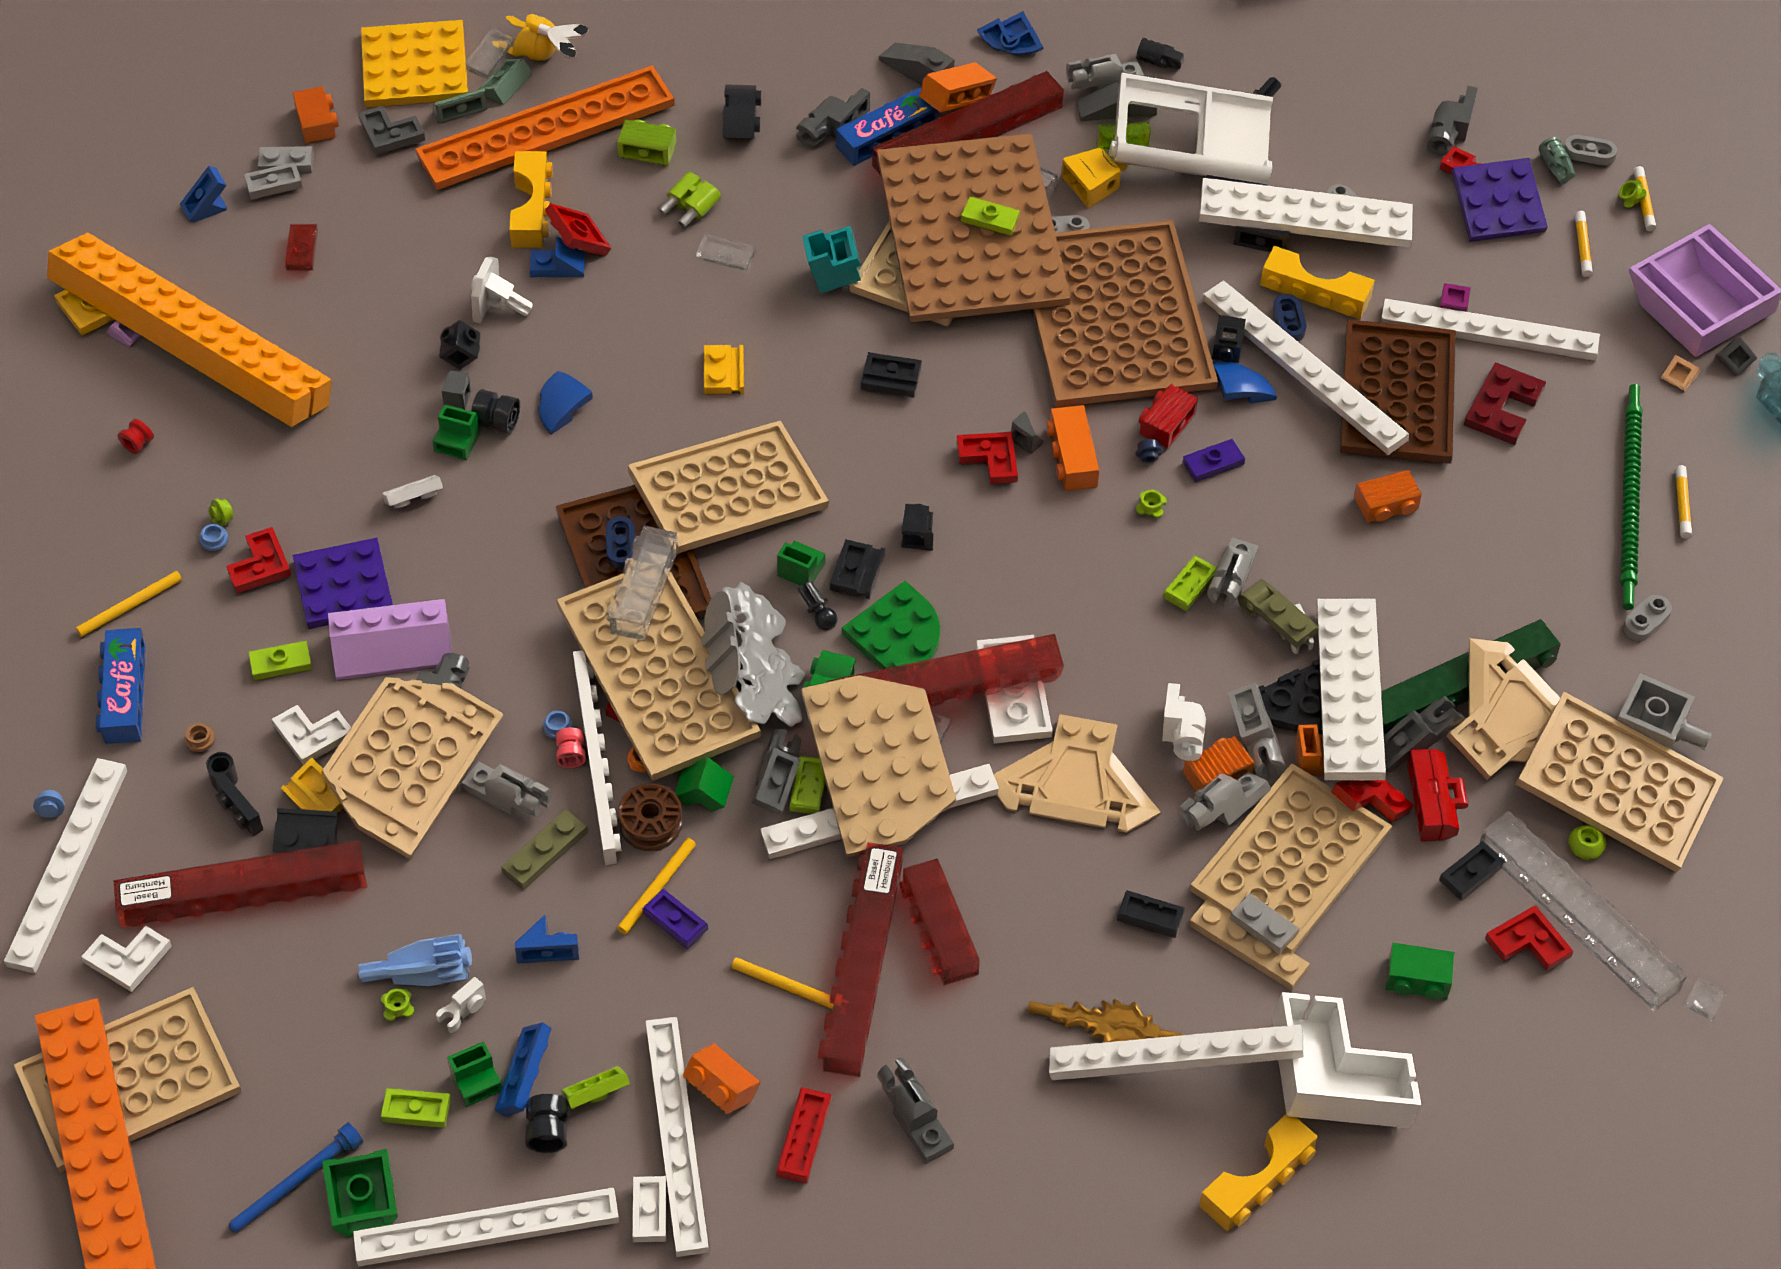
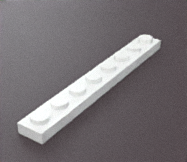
M1386 298L1381 323L1456 330L1455 338L1592 361H1596L1600 337L1598 333Z
M583 650L574 651V666L605 866L617 864L616 852L622 850L619 833L613 834L612 829L613 826H618L615 808L609 809L608 801H614L612 785L611 783L605 784L604 776H610L607 758L601 759L600 753L601 751H606L604 734L597 733V727H601L602 722L600 709L594 710L593 703L598 702L596 685H590L589 679L594 678V673L589 663L586 662Z
M97 758L4 959L6 967L36 974L127 773L126 764Z
M990 764L950 775L956 802L949 808L999 794V787ZM833 808L760 829L769 860L841 839Z
M677 1017L646 1021L676 1257L709 1253L686 1079L683 1078L684 1064Z
M1302 1024L1051 1047L1049 1074L1051 1080L1304 1058Z
M614 1188L358 1230L353 1231L356 1261L358 1267L614 1224L619 1223Z

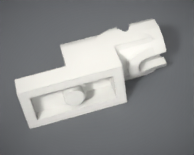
M1168 683L1162 741L1173 742V751L1179 758L1195 761L1200 759L1202 755L1206 725L1204 710L1200 704L1185 702V696H1179L1180 684Z

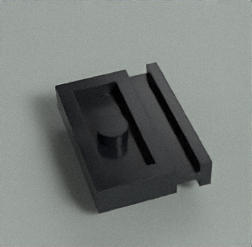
M868 352L861 380V390L914 398L922 368V360Z
M845 539L830 581V590L858 596V594L864 595L866 599H870L885 556V548L875 549L873 545Z
M277 808L272 852L277 854L335 857L338 812Z

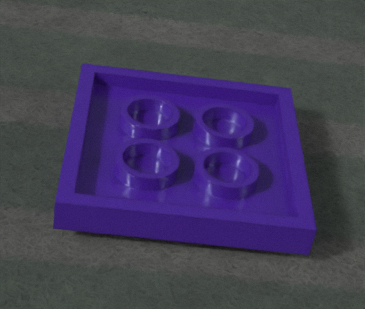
M1529 158L1453 168L1451 173L1469 242L1546 232L1548 226Z
M377 538L292 555L308 629L329 625L328 613L393 605Z

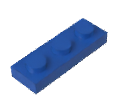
M543 1022L522 1028L495 1107V1111L502 1116L523 1112L526 1102L530 1098L529 1094L533 1082L538 1076V1067L543 1053L548 1047V1038L552 1029Z

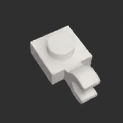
M476 977L471 979L452 996V1002L449 1005L441 1008L436 1013L437 1021L441 1023L445 1018H453L447 1024L448 1031L453 1033L458 1030L461 1025L460 1018L464 1019L470 1013L477 1012L486 1000L484 984Z

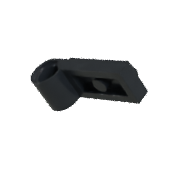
M226 752L212 754L207 759L206 767L211 784L218 792L216 794L218 802L225 810L230 808L234 813L232 816L237 825L242 830L246 828L254 837L263 831V826L259 813L235 786L238 776L232 756Z

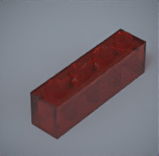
M938 858L903 868V881L899 882L900 891L903 898H908L911 903L909 907L913 923H919L921 928L920 940L923 948L930 950L932 955L930 964L934 975H940L943 985L979 975L980 959Z

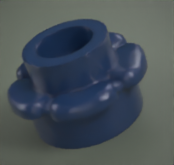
M1143 440L1137 444L1138 450L1135 454L1137 457L1142 458L1143 462L1149 463L1157 461L1163 449L1157 440Z

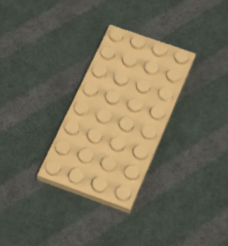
M663 558L557 599V606L581 651L583 650L587 662L652 781L694 765L698 760L707 757L711 758L761 737V730L757 723L749 721L746 713L735 703V697L739 693L736 686L726 694H718L715 691L712 674L706 671L705 660L709 657L708 648L702 645L701 637L705 634V631Z

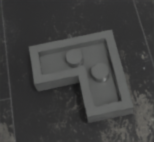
M383 106L358 113L359 120L376 155L425 141L424 131L416 116L391 123Z

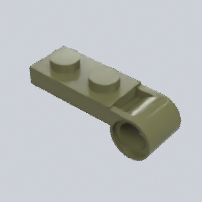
M1263 579L1238 596L1239 605L1246 614L1252 617L1258 614L1296 649L1318 633V625Z

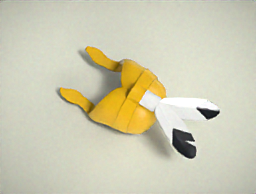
M528 14L526 22L514 16H506V19L513 26L523 29L516 36L513 47L503 42H493L492 45L499 51L508 52L514 57L528 56L530 60L535 61L548 60L555 53L556 49L565 57L573 59L576 57V52L568 39L583 37L589 30L586 26L580 24L555 26L550 20L535 14Z

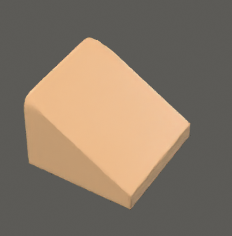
M1675 355L1661 376V379L1685 392L1699 375L1700 369Z

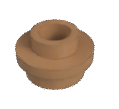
M196 723L187 729L184 741L187 748L191 751L202 752L213 745L215 736L210 727L203 723Z

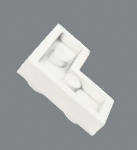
M296 705L272 719L273 726L303 765L311 757L315 760L338 747L351 729V726L339 710L312 724L300 707Z
M145 926L126 948L101 934L81 958L86 965L133 992L172 945L169 939Z

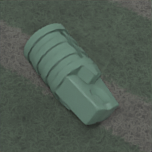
M1550 137L1539 145L1538 150L1548 169L1562 184L1567 183L1576 176L1571 159L1558 137Z

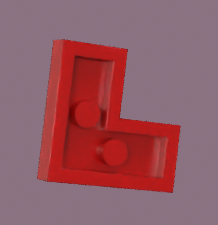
M1012 432L957 435L956 443L959 464L987 462L990 484L1018 482Z
M273 527L245 535L253 557L226 566L236 594L292 576Z
M1342 780L1336 783L1331 791L1350 810L1355 811L1371 803L1391 822L1408 815L1414 806L1405 798L1402 792L1396 790L1386 780Z
M1536 905L1487 932L1485 940L1503 962L1528 948L1548 971L1571 958L1573 954V949Z

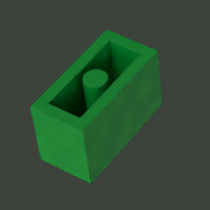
M1392 943L1388 957L1385 990L1394 991L1401 995H1422L1434 1000L1447 999L1452 986L1455 952Z

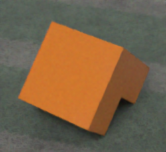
M1317 724L1298 725L1294 744L1297 767L1312 776H1324L1323 736L1318 734Z

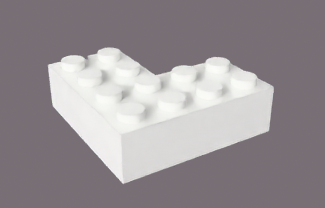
M1282 992L1272 1013L1273 1027L1302 1024L1304 1035V1058L1278 1060L1286 1115L1289 1117L1410 1128L1421 1107L1418 1084L1414 1082L1416 1074L1412 1054L1351 1048L1342 998L1315 995L1305 1020H1301L1310 1001V996Z

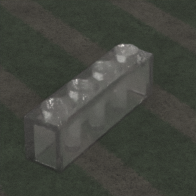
M643 526L640 536H635L632 558H627L625 562L623 581H618L615 590L616 600L614 604L609 605L606 614V620L610 621L611 634L643 641L646 639L678 552L677 532Z

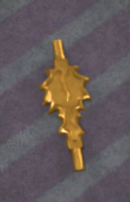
M1116 998L1113 999V1005L1102 1000V1011H1099L1096 1007H1092L1091 1010L1087 1009L1078 1001H1075L1071 1008L1063 1003L1054 1002L1053 1006L1029 1001L1027 1013L1049 1017L1053 1022H1063L1065 1028L1083 1026L1086 1032L1093 1030V1034L1090 1037L1101 1038L1103 1040L1102 1043L1183 1035V1033L1160 1029V1025L1153 1024V1016L1151 1014L1143 1016L1136 1002H1132L1131 1005H1125Z

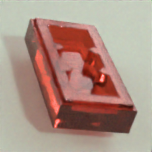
M290 224L285 261L286 270L313 271L318 235L317 224Z

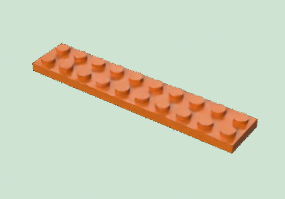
M651 65L415 148L416 155L436 190L514 163L515 151H548L619 126L625 122V119L633 121L675 106L674 97L654 66Z
M95 998L36 1014L35 1020L85 1268L157 1269L99 1000Z

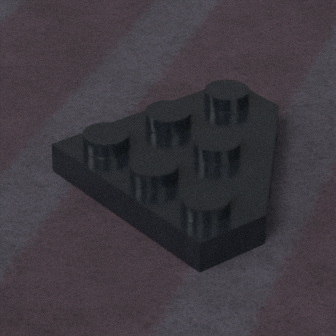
M1319 658L1312 661V665L1302 670L1297 668L1279 677L1276 682L1266 687L1264 685L1258 687L1272 726L1297 732L1298 725L1317 724L1318 734H1322Z

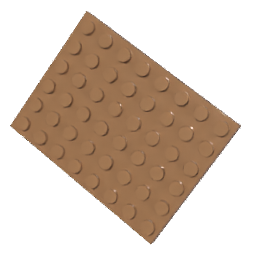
M1032 133L877 150V160L910 323L1070 305V294ZM969 196L1020 210V217L1012 236L961 222V215Z
M1173 220L1055 233L1070 294V305L1032 310L1056 407L1156 396L1160 390L1164 392L1170 384H1173L1174 387L1177 386L1184 392L1217 389V376Z

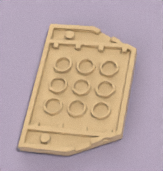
M861 675L802 688L804 704L846 858L869 853L873 847L886 849L906 844L913 838L914 834L925 825H929L942 811H946L956 802L955 792L925 689Z
M385 677L323 768L322 776L358 830L406 858L411 859L500 723L503 713L454 684H426L420 680L403 681L400 678Z

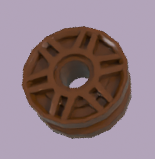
M656 783L641 784L631 788L622 797L619 804L620 832L625 841L634 848L644 851H657L670 846L678 838L682 829L681 802L676 793L668 787ZM650 815L656 816L652 819L645 818L646 816Z

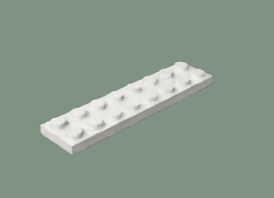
M1203 178L1199 222L1290 231V233L1410 248L1412 243L1413 204Z
M1317 599L1324 780H1385L1386 768L1376 599Z

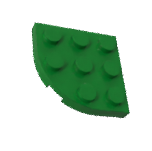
M903 581L842 627V635L895 683L905 684L925 669L935 657L939 647L940 623L937 613L930 602L908 582Z

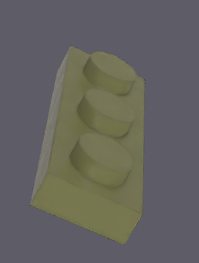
M565 809L501 866L502 873L525 890L588 833L587 825Z

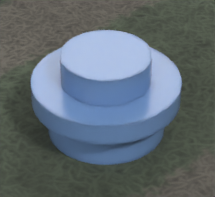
M218 524L205 526L199 536L201 546L208 551L222 549L226 546L229 539L227 531Z
M552 711L543 721L544 733L552 739H556V733L559 730L573 727L571 718L563 711Z
M54 790L42 791L35 798L33 804L35 812L45 818L58 817L63 813L65 807L62 796Z

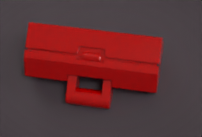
M1428 749L1411 750L1407 770L1420 842L1438 841V839L1439 841H1444L1457 836L1459 824L1456 810L1465 809L1469 806L1464 779L1449 777L1444 752L1437 749H1429V751ZM1448 789H1453L1455 798H1450Z

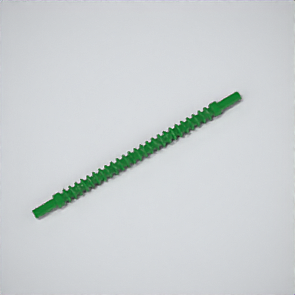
M1631 384L1629 386V405L1625 408L1623 530L1621 532L1623 536L1621 537L1622 562L1620 564L1622 567L1620 569V584L1623 586L1622 607L1625 610H1632L1634 608V587L1638 584L1639 485L1641 483V417L1643 412L1640 406V386L1638 384Z

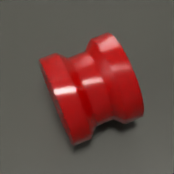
M133 419L129 423V428L121 430L117 437L129 452L139 454L143 449V445L150 443L154 435L144 422L139 419Z

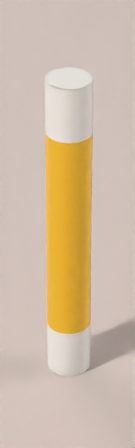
M1638 166L1634 168L1633 172L1635 180H1640L1642 189L1647 191V196L1640 201L1646 230L1652 232L1657 228L1644 168Z
M1577 211L1575 213L1581 271L1583 277H1590L1593 271L1586 216L1584 211Z
M1679 465L1675 468L1680 536L1681 538L1688 539L1692 536L1687 470L1685 466Z

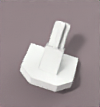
M486 257L471 283L473 322L481 324L489 306L501 308L505 304L523 316H527L533 306L530 301L512 291L513 284L499 277V261L497 258Z

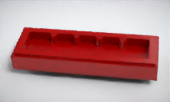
M803 1087L800 1088L776 1170V1177L808 1184L831 1104L832 1094Z

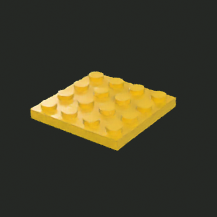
M463 20L361 28L364 101L366 108L439 102L468 93Z

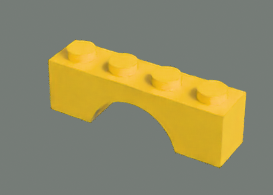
M515 151V187L529 194L531 198L523 206L511 210L509 227L511 248H543L544 237H549V222L545 221V217H548L545 209L550 204V201H546V199L551 198V182H548V178L553 177L552 162L547 161V151Z
M1274 246L1263 266L1260 285L1361 320L1372 297L1375 280L1350 271L1336 279L1317 278L1305 271L1300 263L1299 254Z
M1285 1114L1267 1132L1264 1146L1270 1159L1268 1166L1252 1176L1242 1177L1223 1172L1202 1192L1199 1207L1227 1232L1235 1225L1240 1227L1250 1217L1252 1213L1250 1210L1257 1204L1260 1206L1264 1205L1272 1196V1190L1279 1183L1283 1186L1293 1177L1294 1169L1300 1163L1306 1165L1311 1161L1317 1152L1315 1146L1318 1136L1297 1117H1289Z

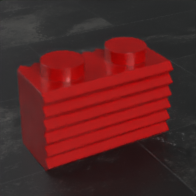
M1170 384L1164 392L1160 390L1153 400V406L1150 409L1145 408L1139 417L1138 423L1141 424L1139 434L1148 439L1157 440L1160 445L1169 448L1190 420H1192L1193 416H1195L1198 398L1188 394L1187 391L1184 392L1177 386L1174 387L1173 384Z

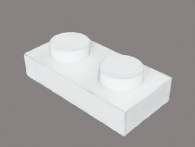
M433 475L383 492L382 495L385 504L389 506L394 505V508H401L411 504L410 499L420 496L421 499H427L437 495L436 490L443 488L440 477Z
M666 1176L633 1177V1242H666Z

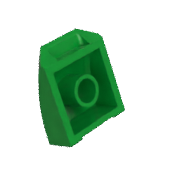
M388 1149L360 1156L322 1161L333 1230L347 1237L354 1236L353 1231L392 1225L398 1218Z

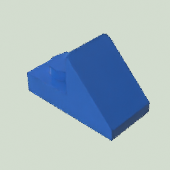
M208 165L181 201L180 206L190 222L194 223L227 210V206L220 196L227 185L217 168Z
M556 237L555 250H531L530 277H584L585 253L577 248L571 249L567 247L561 238Z
M544 915L515 942L517 963L579 960L577 934L559 932L555 935H548L546 915Z

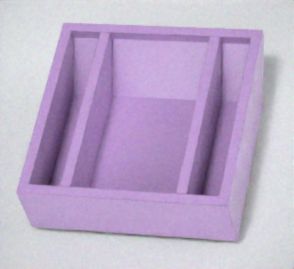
M1711 224L1702 227L1629 268V274L1641 306L1694 357L1703 354L1775 313L1781 298V288Z

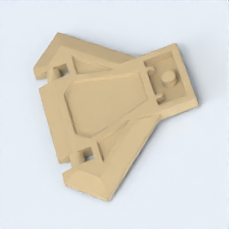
M1470 638L1468 717L1446 737L1481 775L1488 780L1509 761L1527 762L1560 697L1524 659L1517 664L1509 656L1515 649L1508 642ZM1500 663L1508 671L1506 674L1498 666Z
M1060 714L1053 742L993 774L999 787V794L995 796L1006 810L1017 812L1018 805L1030 807V815L1104 829L1107 821L1119 823L1118 831L1125 833L1134 830L1161 814L1159 809L1114 755L1113 747L1118 726L1116 724ZM1022 790H1023V791H1028V792H1033V795L1025 794V793H1021V792H1022ZM1110 807L1118 808V809H1122V810H1121V811L1110 810Z

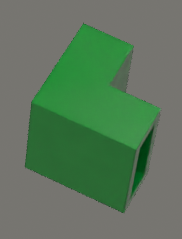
M444 404L438 415L439 429L433 439L434 452L467 460L480 435L477 413Z
M795 540L792 544L785 542L777 554V576L799 586L808 581L814 582L826 564V554Z
M707 757L698 760L694 765L682 769L675 793L679 801L685 806L699 802L713 812L725 808L734 776Z
M484 1041L447 1057L451 1077L466 1107L501 1092L502 1084Z

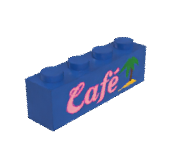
M920 87L836 129V148L855 166L877 155V150L889 149L937 125L939 111L919 97L922 89Z
M141 628L105 630V642H100V656L102 660L104 659V663L98 669L102 690L97 691L98 707L101 708V715H96V730L98 733L102 732L105 744L140 742L142 738L146 643Z

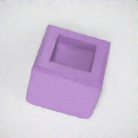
M115 321L106 332L110 337L128 347L141 337L140 334L118 321Z

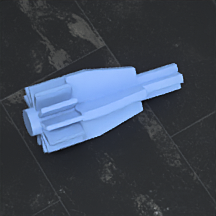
M462 934L424 939L389 952L387 954L388 960L359 964L358 974L362 982L392 978L393 984L440 985L468 980V974H470L468 966L472 965V954L470 948L465 947V939H462Z

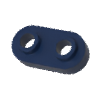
M1290 294L1278 296L1274 300L1273 315L1276 324L1296 341L1302 340L1306 333L1307 324L1299 299Z
M614 517L606 525L607 558L612 567L626 569L636 561L635 527L632 520L627 517Z

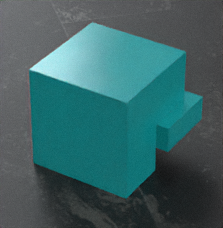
M851 226L824 234L822 229L802 236L807 261L821 294L861 281L858 268L861 264Z

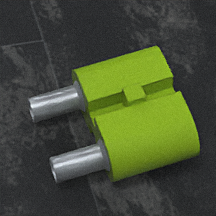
M687 172L668 191V200L659 208V212L665 216L675 205L682 210L687 209V213L678 221L679 225L685 228L694 218L700 220L722 196L719 190L707 181L703 183L699 176L692 172Z

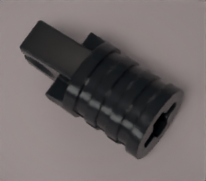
M1143 37L1137 50L1136 59L1166 68L1168 66L1180 69L1184 61V54L1174 50V47L1167 44L1154 42Z

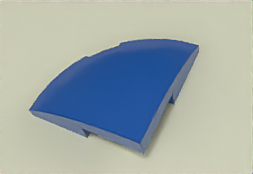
M1024 11L1002 22L998 18L977 29L981 38L998 51L1001 50L1013 55H1027L1044 49Z
M1213 362L1218 386L1221 388L1224 400L1248 397L1250 403L1277 399L1272 385L1261 374L1241 364Z
M560 371L554 373L544 384L540 392L541 399L538 409L543 426L552 435L571 422L572 413L593 399L592 391L566 373Z

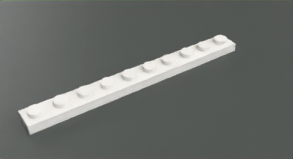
M1224 280L1203 294L1204 302L1220 315L1246 319L1244 335L1387 455L1409 441L1408 432Z

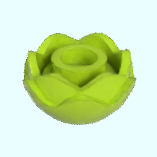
M1581 825L1570 833L1568 844L1570 845L1571 852L1583 860L1599 858L1606 849V838L1599 829L1590 825Z

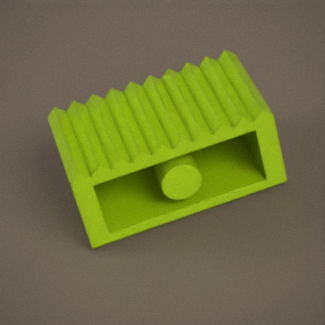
M625 119L617 141L618 156L620 158L635 159L636 161L640 160L646 163L649 161L650 163L654 162L655 164L659 163L660 165L668 166L677 144L676 128L666 124L655 125L642 120L632 121Z

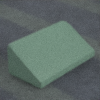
M506 59L478 90L484 88L486 98L500 104H505L531 76L532 72L524 59Z
M483 88L434 103L433 113L438 124L486 110L485 90Z

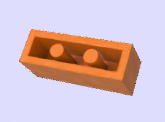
M976 62L926 75L922 81L919 97L939 112H945L989 100L997 78Z
M1084 405L1051 409L1050 420H1046L1047 436L1053 438L1051 453L1053 459L1057 458L1058 464H1056L1057 479L1063 481L1065 491L1098 487L1099 466Z

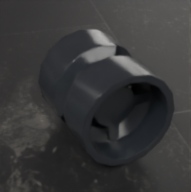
M480 389L474 398L471 411L477 413L479 426L490 427L493 424V428L499 431L512 433L520 414L519 398L502 395L499 398L496 392Z
M539 1094L530 1097L526 1102V1118L530 1121L526 1125V1147L540 1153H553L564 1149L567 1146V1125L565 1123L568 1120V1101L564 1097L555 1094Z

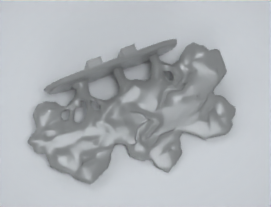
M739 582L736 588L724 587L722 592L715 594L708 604L704 618L705 634L701 637L703 647L708 648L709 657L705 660L706 671L712 674L715 691L718 694H726L732 690L738 680L742 687L735 697V703L746 713L749 721L765 724L773 712L790 727L794 726L796 722L800 723L803 717L799 702L788 691L787 686L799 685L805 673L798 665L791 663L790 656L783 649L775 648L771 641L775 636L783 633L786 625L785 618L772 607L763 595L754 593L749 585ZM734 606H739L740 610L735 611ZM744 614L746 620L743 623H736L735 620H738L736 615ZM737 626H742L745 632L740 631ZM736 630L739 632L742 639V644L739 647L737 642ZM740 662H741V664L743 665V669H741V670H740ZM743 679L749 680L752 685L745 684Z

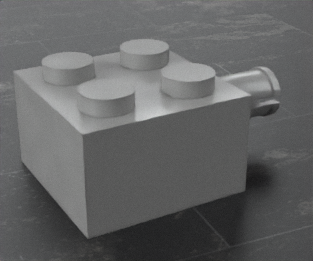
M1641 673L1617 719L1671 750L1675 742H1679L1680 739L1705 750L1712 735L1711 732L1688 724V720H1686L1695 696Z

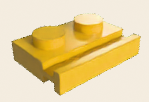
M704 345V395L732 394L733 391H740V394H744L743 345H739L737 348H731V345Z
M312 757L290 778L291 781L286 786L283 785L281 787L302 810L334 811L339 813L343 809V806L322 776L323 768Z

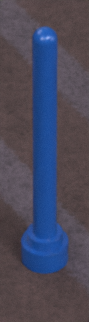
M349 1122L337 1130L338 1134L334 1136L335 1141L229 1222L230 1231L238 1232L321 1168L322 1161L334 1158L343 1150L347 1152L349 1149L354 1150L363 1143V1139L357 1130Z

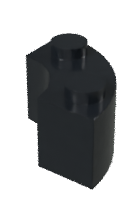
M726 84L724 91L723 138H755V133H760V117H756V106H761V90H756V85Z

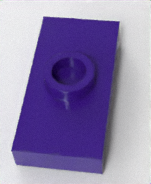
M1230 439L1185 455L1182 462L1193 480L1197 482L1244 465L1245 457L1234 440Z
M662 889L642 908V912L647 918L686 949L693 945L708 930V924L665 889Z

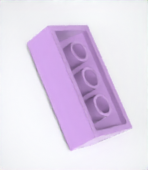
M445 599L328 613L336 681L433 669L439 664L443 654L452 653Z

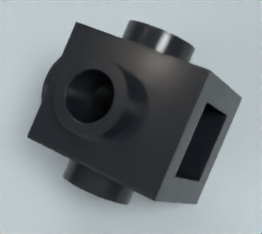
M458 320L442 331L439 354L441 359L461 370L478 358L480 351L479 331L461 320Z

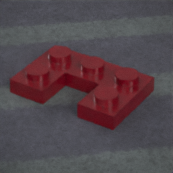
M1495 362L1465 418L1464 426L1516 445L1527 419L1506 412L1503 408L1508 398L1535 407L1545 388L1546 381Z

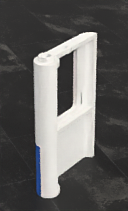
M1121 73L1118 87L1114 141H1111L1109 156H1112L1113 162L1268 186L1272 173V161L1268 160L1270 113L1273 97ZM1128 105H1143L1197 115L1196 153L1190 154L1128 144L1126 142Z

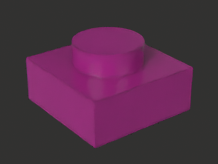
M1444 283L1440 308L1467 312L1471 287Z

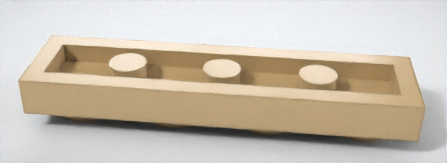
M1206 899L1190 919L1189 926L1292 991L1309 970L1310 963L1286 949L1280 954L1276 953L1230 920V913Z

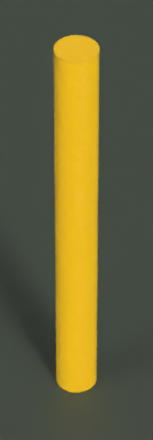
M174 571L75 627L79 636L83 637L182 581V578L178 571Z
M686 838L619 923L617 930L620 933L626 935L643 914L642 908L663 889L696 846L692 839Z
M735 957L732 962L731 969L842 1014H845L849 1006V1002Z

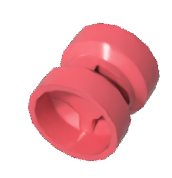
M569 727L563 728L556 733V746L558 747L556 763L563 768H577L585 763L586 755L585 750L582 748L585 745V733L582 730Z

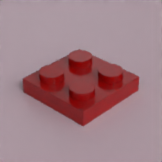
M552 203L545 209V213L551 220L550 224L558 230L562 236V242L571 249L578 248L585 250L589 254L596 253L606 256L611 250L610 245L589 214Z

